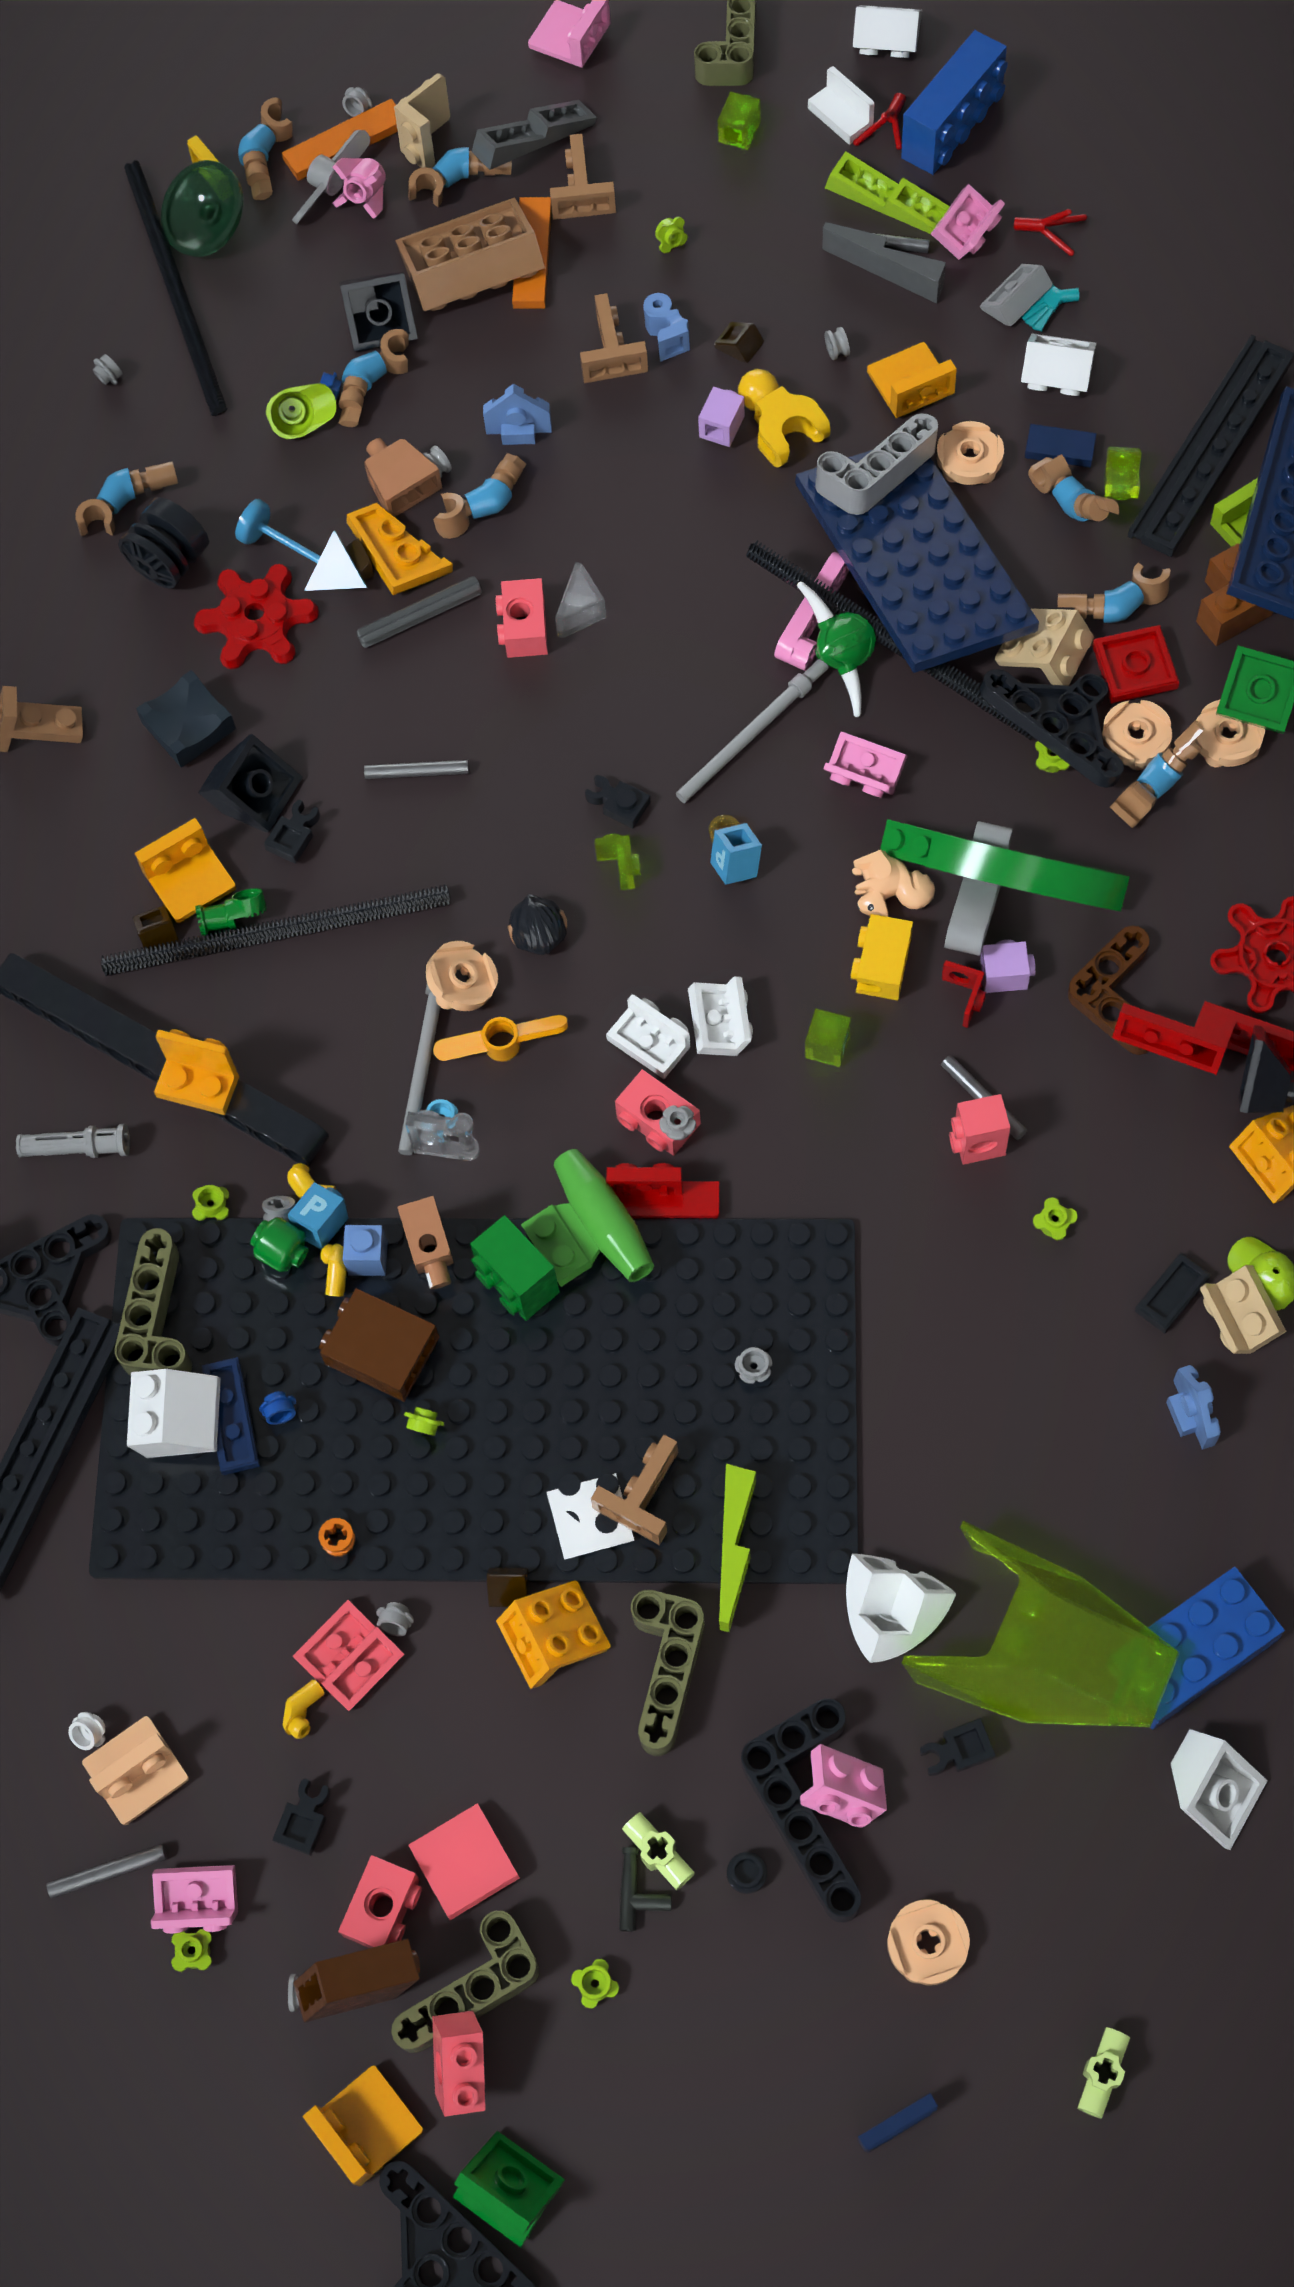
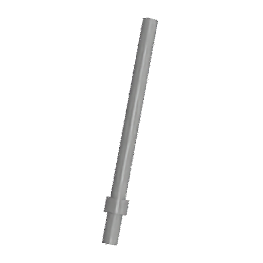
M818 659L803 674L798 673L788 682L789 687L676 792L677 798L681 802L686 803L796 698H803L812 689V683L829 668L828 665Z
M428 984L425 991L428 995L398 1149V1152L403 1155L413 1154L441 1008L437 1004L436 997L429 989Z

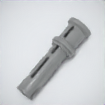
M119 1124L117 1128L106 1129L88 1126L84 1131L67 1133L18 1134L16 1138V1151L19 1158L85 1153L90 1158H98L99 1154L119 1153L120 1156H128L130 1152V1134L126 1124Z

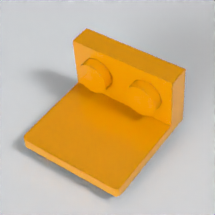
M921 342L867 366V373L895 418H899L955 393L957 368L951 359L939 364L925 342Z
M196 818L134 853L143 874L176 923H180L194 915L197 905H202L205 908L236 890L234 881L209 846L204 831Z
M172 1029L170 1032L158 1030L156 1039L166 1058V1062L154 1090L156 1097L225 1115L239 1079V1074L227 1047L218 1040L206 1038L204 1041L194 1039L187 1033Z
M1294 1105L1284 1108V1112H1273L1253 1120L1229 1146L1273 1204L1282 1201L1294 1189Z
M575 1580L514 1600L496 1620L530 1689L543 1685L559 1668L604 1653L611 1647L581 1586Z
M376 2066L369 2067L325 2106L321 2108L315 2105L302 2116L352 2184L359 2187L423 2133V2127Z

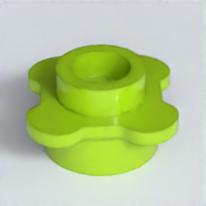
M682 217L666 218L658 224L655 236L661 242L659 249L663 253H669L672 248L686 243L688 235L684 232L683 226L685 221Z
M1036 742L1035 748L1039 753L1036 766L1040 770L1055 773L1070 767L1058 755L1051 756L1050 753L1052 751L1042 743Z
M205 1185L193 1192L195 1208L192 1210V1215L194 1219L198 1221H203L205 1218L223 1220L229 1215V1210L226 1207L229 1192L226 1188ZM209 1202H214V1205L208 1206L207 1204Z
M1048 1198L1044 1202V1209L1041 1213L1034 1216L1033 1225L1035 1228L1041 1229L1047 1236L1055 1240H1062L1066 1237L1069 1225L1077 1221V1212L1072 1208L1067 1209L1060 1205L1056 1198ZM1057 1216L1059 1220L1054 1222L1052 1217Z
M417 1406L414 1413H404V1416L409 1417L406 1428L432 1436L436 1435L438 1426H444V1422L436 1420L437 1412Z
M200 1929L197 1933L187 1934L184 1931L174 1933L172 1943L175 1946V1957L172 1959L171 1964L176 1971L183 1972L186 1968H198L204 1971L210 1967L212 1963L209 1943L212 1941L210 1932ZM190 1947H195L193 1954L188 1953Z
M596 1959L591 1966L583 1970L574 1971L571 1977L572 1984L578 1987L582 1994L581 2002L583 2006L589 2009L595 2008L598 2001L606 1997L614 1998L619 1991V1985L611 1979L608 1973L609 1965L603 1959ZM598 1980L599 1986L594 1988L591 1986V1982Z

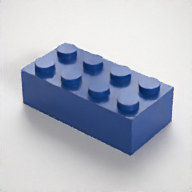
M976 30L971 33L903 114L901 159L932 175L941 165L944 166L949 162L953 150L958 144H963L967 140L973 126L983 121L988 108L993 102H998L1004 94L1006 87L1003 84L1004 74L1008 66L1006 61V45Z
M1234 1566L1108 1655L1104 1667L1149 1727L1154 1730L1276 1643L1285 1630Z

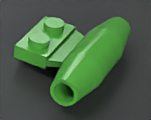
M571 1149L561 1154L555 1160L554 1168L569 1203L550 1205L521 1224L534 1246L554 1266L559 1285L562 1287L591 1268L600 1251L629 1282H636L646 1277L654 1268L653 1261L638 1226L613 1188L607 1184L606 1178L578 1149Z

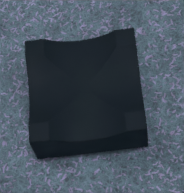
M192 670L184 674L167 692L153 700L144 702L136 708L141 723L181 768L236 729L232 715L211 695Z

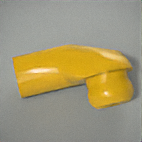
M303 1163L293 1165L287 1174L288 1184L299 1199L314 1183L313 1178L309 1174L310 1168ZM318 1184L326 1189L331 1187L336 1190L335 1186Z
M337 1243L334 1245L327 1244L321 1250V1260L323 1263L328 1264L325 1295L341 1297L344 1296L346 1281L343 1246Z
M312 1679L286 1701L282 1725L287 1735H292L296 1739H302L310 1732L311 1727L306 1719L307 1708L324 1696V1691L316 1680Z

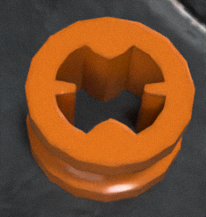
M332 1518L321 1526L319 1541L328 1554L343 1556L353 1549L355 1534L351 1525L346 1520ZM337 1529H342L343 1535L347 1536L346 1540H339L337 1546H332L333 1543L330 1538L327 1539L328 1535H333Z

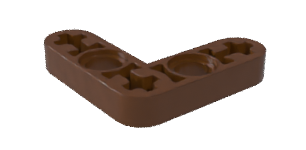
M1139 926L1123 928L1072 978L1069 984L1068 999L1070 1003L1111 1038L1117 1021L1105 1019L1102 1015V1010L1113 1006L1121 1011L1124 1003L1129 1004L1112 989L1147 954L1150 939L1147 932ZM1135 939L1138 940V948L1132 946L1126 952L1124 958L1121 953L1125 949L1127 940L1129 942H1133ZM1110 960L1117 964L1119 970L1115 974L1107 975L1101 972L1098 965L1102 961ZM1093 977L1096 982L1092 986L1090 995L1087 993L1082 996L1078 995L1079 987L1085 989L1092 982ZM1114 1039L1132 1054L1142 1055L1149 1052Z

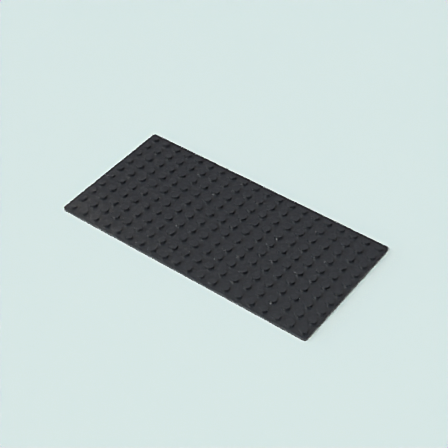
M126 1218L120 1224L111 1321L118 1324L121 1323L138 1245L142 1235L146 1231L155 1228L166 1230L179 1251V1262L162 1337L178 1340L184 1346L192 1361V1373L203 1374L202 1365L236 1357L240 1359L260 1467L223 1475L220 1471L217 1451L146 1458L128 1447L127 1433L131 1375L123 1369L115 1357L106 1375L89 1574L94 1579L487 1582V1572L490 1567L528 1568V1582H571L575 1580L578 1583L721 1584L726 1464L756 1472V1485L738 1546L750 1549V1562L743 1584H847L852 1554H858L855 1224L850 1219H633L638 1226L654 1264L653 1270L646 1277L636 1282H629L600 1251L591 1268L562 1287L558 1283L560 1293L527 1321L518 1312L513 1316L506 1310L499 1300L502 1295L494 1287L487 1289L475 1275L477 1268L471 1261L474 1255L470 1243L499 1219L440 1218L454 1262L447 1266L452 1283L442 1288L430 1289L426 1274H418L401 1218H348L328 1244L334 1245L337 1243L344 1247L345 1225H382L388 1240L386 1276H349L346 1270L344 1296L341 1297L325 1295L328 1264L323 1263L321 1260V1249L307 1241L305 1242V1247L309 1248V1251L303 1263L298 1268L292 1266L285 1272L276 1271L254 1257V1247L250 1242L263 1218H225L223 1220L205 1218L203 1221H198L194 1218ZM509 1219L532 1243L521 1226L522 1223L529 1219ZM428 1246L424 1249V1252H432L436 1249V1246ZM159 1280L149 1281L145 1284L144 1290L154 1289L158 1285ZM356 1288L436 1325L440 1338L405 1402L325 1365L321 1357L319 1346L323 1335L328 1329L333 1330L339 1319L337 1314L341 1303L346 1297L351 1298ZM151 1315L140 1316L136 1321V1325L143 1326L147 1324L151 1319ZM755 1347L762 1349L770 1355L772 1359L771 1374L764 1382L755 1381V1383L749 1384L740 1379V1373L735 1370V1361L745 1349ZM143 1350L133 1351L128 1356L127 1361L138 1360L142 1356ZM180 1355L169 1356L165 1360L164 1366L175 1365L179 1361ZM752 1363L750 1367L752 1369H756L757 1364ZM278 1391L285 1392L286 1396H293L296 1399V1404H294L295 1416L282 1424H268L265 1416H262V1413L259 1411L261 1404L264 1403V1398ZM416 1406L438 1413L436 1420L444 1422V1426H438L435 1436L406 1428L409 1417L404 1416V1413H414ZM663 1435L677 1441L678 1454L645 1509L646 1512L666 1522L667 1534L661 1544L658 1545L632 1531L634 1541L564 1560L547 1492L559 1489L563 1495L572 1496L580 1490L581 1482L598 1478L596 1488L599 1485L615 1494L620 1486L622 1497L626 1500L627 1497L623 1495L624 1490L633 1475L639 1477L646 1464L642 1461L649 1446L653 1442L658 1444ZM565 1511L567 1514H569L572 1518H574L577 1522L580 1523L579 1517L576 1513L572 1511ZM600 1513L595 1519V1526L600 1532L608 1534L617 1528L618 1522ZM329 1519H344L351 1525L354 1531L355 1544L353 1549L343 1556L328 1554L319 1541V1530ZM337 1529L335 1534L328 1535L327 1539L330 1538L333 1543L332 1546H337L339 1540H346L347 1536L343 1535L342 1529Z

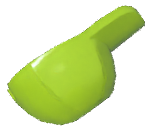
M321 383L284 389L271 397L266 406V416L272 431L285 439L300 438L331 420L336 413L335 396L327 385ZM294 406L295 409L289 410V407Z
M1254 1237L1241 1238L1232 1246L1227 1258L1228 1267L1232 1273L1245 1265H1253L1276 1311L1285 1309L1294 1301V1264L1286 1255L1275 1251ZM1273 1270H1278L1279 1273L1275 1274Z

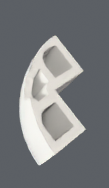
M852 1554L846 1584L848 1616L855 1640L861 1652L870 1663L898 1657L916 1647L937 1628L954 1601L956 1593L951 1588L923 1571H920L918 1574H910L906 1570H900L894 1560L864 1554Z

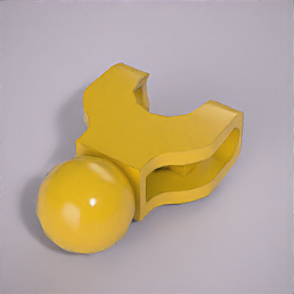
M754 369L748 371L741 378L738 385V394L744 396V406L749 410L755 411L754 419L759 425L758 448L774 467H781L788 462L790 449L785 439L786 434L792 432L804 433L813 442L818 443L830 436V422L812 398L804 395H793L783 386L779 387L775 376L767 370Z

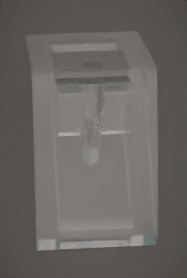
M575 562L555 617L557 635L562 638L606 618L605 599L583 564Z

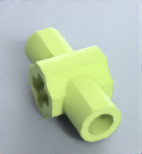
M641 1812L624 1825L622 1830L642 1851L640 1854L642 1862L650 1871L659 1870L676 1891L694 1876L695 1872L675 1851L676 1844L674 1839L666 1831L659 1833ZM654 1843H657L659 1847L663 1843L666 1844L665 1851L667 1856L662 1860L658 1856L654 1859L650 1858L652 1855L650 1846Z
M1108 2027L1105 2028L1096 2056L1091 2057L1085 2065L1083 2075L1087 2078L1077 2109L1100 2119L1103 2117L1112 2089H1116L1121 2085L1125 2071L1121 2068V2063L1130 2040L1128 2035ZM1103 2062L1109 2064L1108 2072L1114 2075V2080L1109 2078L1105 2083L1099 2082V2073L1093 2070L1094 2065L1099 2068Z

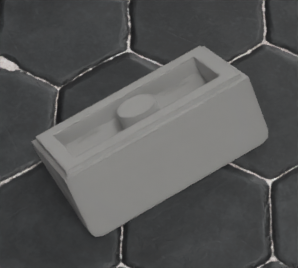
M1022 263L981 303L980 308L1003 324L1012 326L1051 288L1052 281L1042 265Z

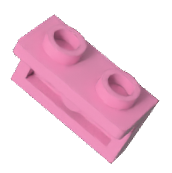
M968 184L956 197L931 232V235L958 260L968 252L975 254L986 240L983 237L985 231L990 232L1001 220L1002 216L998 213L1005 203L1000 199L994 205H991Z
M841 731L830 762L825 763L823 769L832 773L830 780L849 786L851 781L864 785L863 792L882 798L884 792L893 795L907 755Z
M823 1744L818 1745L811 1751L813 1787L800 1796L802 1806L859 1828L865 1827L887 1811L882 1768Z
M235 1865L155 1869L152 1873L155 1914L151 1919L152 1929H163V1932L173 1934L186 1931L187 1927H203L204 1931L215 1932L224 1930L228 1925H232L238 1914Z

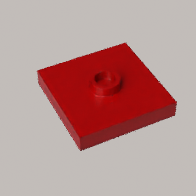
M1160 625L1093 639L1092 647L1102 677L1108 684V695L1111 703L1178 689L1180 682Z

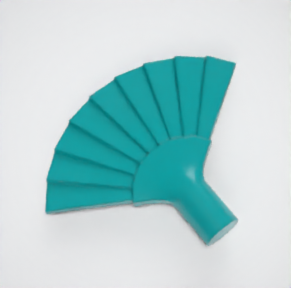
M1052 284L1051 288L1021 318L1034 330L1042 332L1053 312L1057 310L1060 304L1079 301V288L1061 290Z

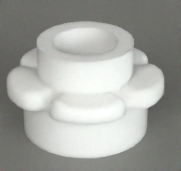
M81 1712L78 1714V1717L73 1719L69 1727V1737L78 1748L90 1750L94 1746H101L105 1741V1736L103 1735L105 1733V1724L99 1716L89 1712Z

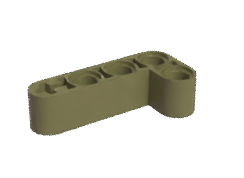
M727 0L726 41L702 42L694 50L695 78L698 83L706 86H742L750 83L753 79L756 0Z
M160 1228L146 1231L139 1241L115 1345L116 1358L129 1375H131V1372L172 1369L191 1372L192 1361L184 1346L178 1340L162 1337L179 1262V1251L170 1234ZM159 1280L158 1285L154 1289L144 1290L145 1284L149 1281ZM151 1315V1319L147 1324L143 1326L136 1325V1321L140 1316ZM143 1350V1354L138 1360L127 1361L128 1356L133 1351ZM180 1355V1359L175 1365L164 1366V1362L169 1356Z
M643 1590L636 1594L631 1602V1614L634 1624L639 1630L660 1636L662 1640L639 1723L638 1735L642 1748L648 1754L662 1756L671 1751L675 1744L704 1633L705 1621L702 1608L697 1602L654 1590ZM646 1604H654L660 1609L658 1615L652 1619H644L638 1612ZM690 1613L698 1621L692 1628L683 1629L676 1624L678 1617L682 1614ZM673 1651H682L688 1656V1659L682 1666L673 1667L666 1662L667 1656ZM665 1688H671L677 1692L678 1697L672 1704L663 1705L656 1700L658 1692ZM657 1715L663 1717L662 1729L666 1738L659 1737L657 1743H653L648 1732L654 1733L658 1724Z
M496 1910L487 1914L480 1924L482 1940L493 1959L402 2012L395 2018L391 2033L393 2040L399 2047L409 2053H418L433 2045V2030L429 2025H425L417 2031L419 2039L414 2042L408 2037L403 2039V2036L408 2032L406 2028L408 2023L412 2022L418 2027L428 2022L423 2016L425 2012L428 2011L431 2020L432 2016H438V2009L444 2001L454 2000L458 2003V2013L473 2011L476 2018H479L536 1982L539 1976L538 1962L517 1923L510 1914ZM498 1922H506L511 1928L508 1938L502 1942H494L489 1936L491 1927ZM517 1958H526L530 1961L528 1974L520 1979L511 1977L509 1974L511 1962ZM482 1979H490L495 1985L493 1994L485 2000L475 1998L473 1992L476 1983Z

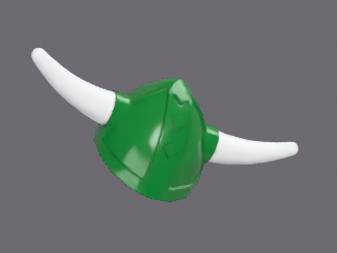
M799 582L797 587L809 602L820 629L817 638V648H815L816 656L827 665L838 670L849 692L854 716L860 717L861 687L857 667L866 662L874 651L876 642L874 629L868 620L859 614L845 612L834 616L824 601L803 582Z

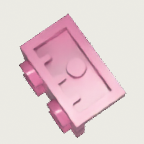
M555 0L529 39V48L583 68L611 24L609 0H592L590 4H586L584 9Z

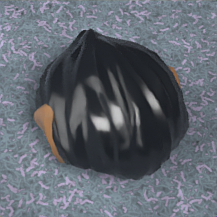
M528 894L512 910L507 928L510 938L517 948L537 955L549 954L566 937L567 919L564 911L554 901Z

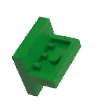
M1238 645L1216 715L1284 734L1294 706V661Z
M496 2131L460 2172L454 2183L458 2188L453 2198L519 2247H522L546 2206L559 2192L565 2179L499 2131Z

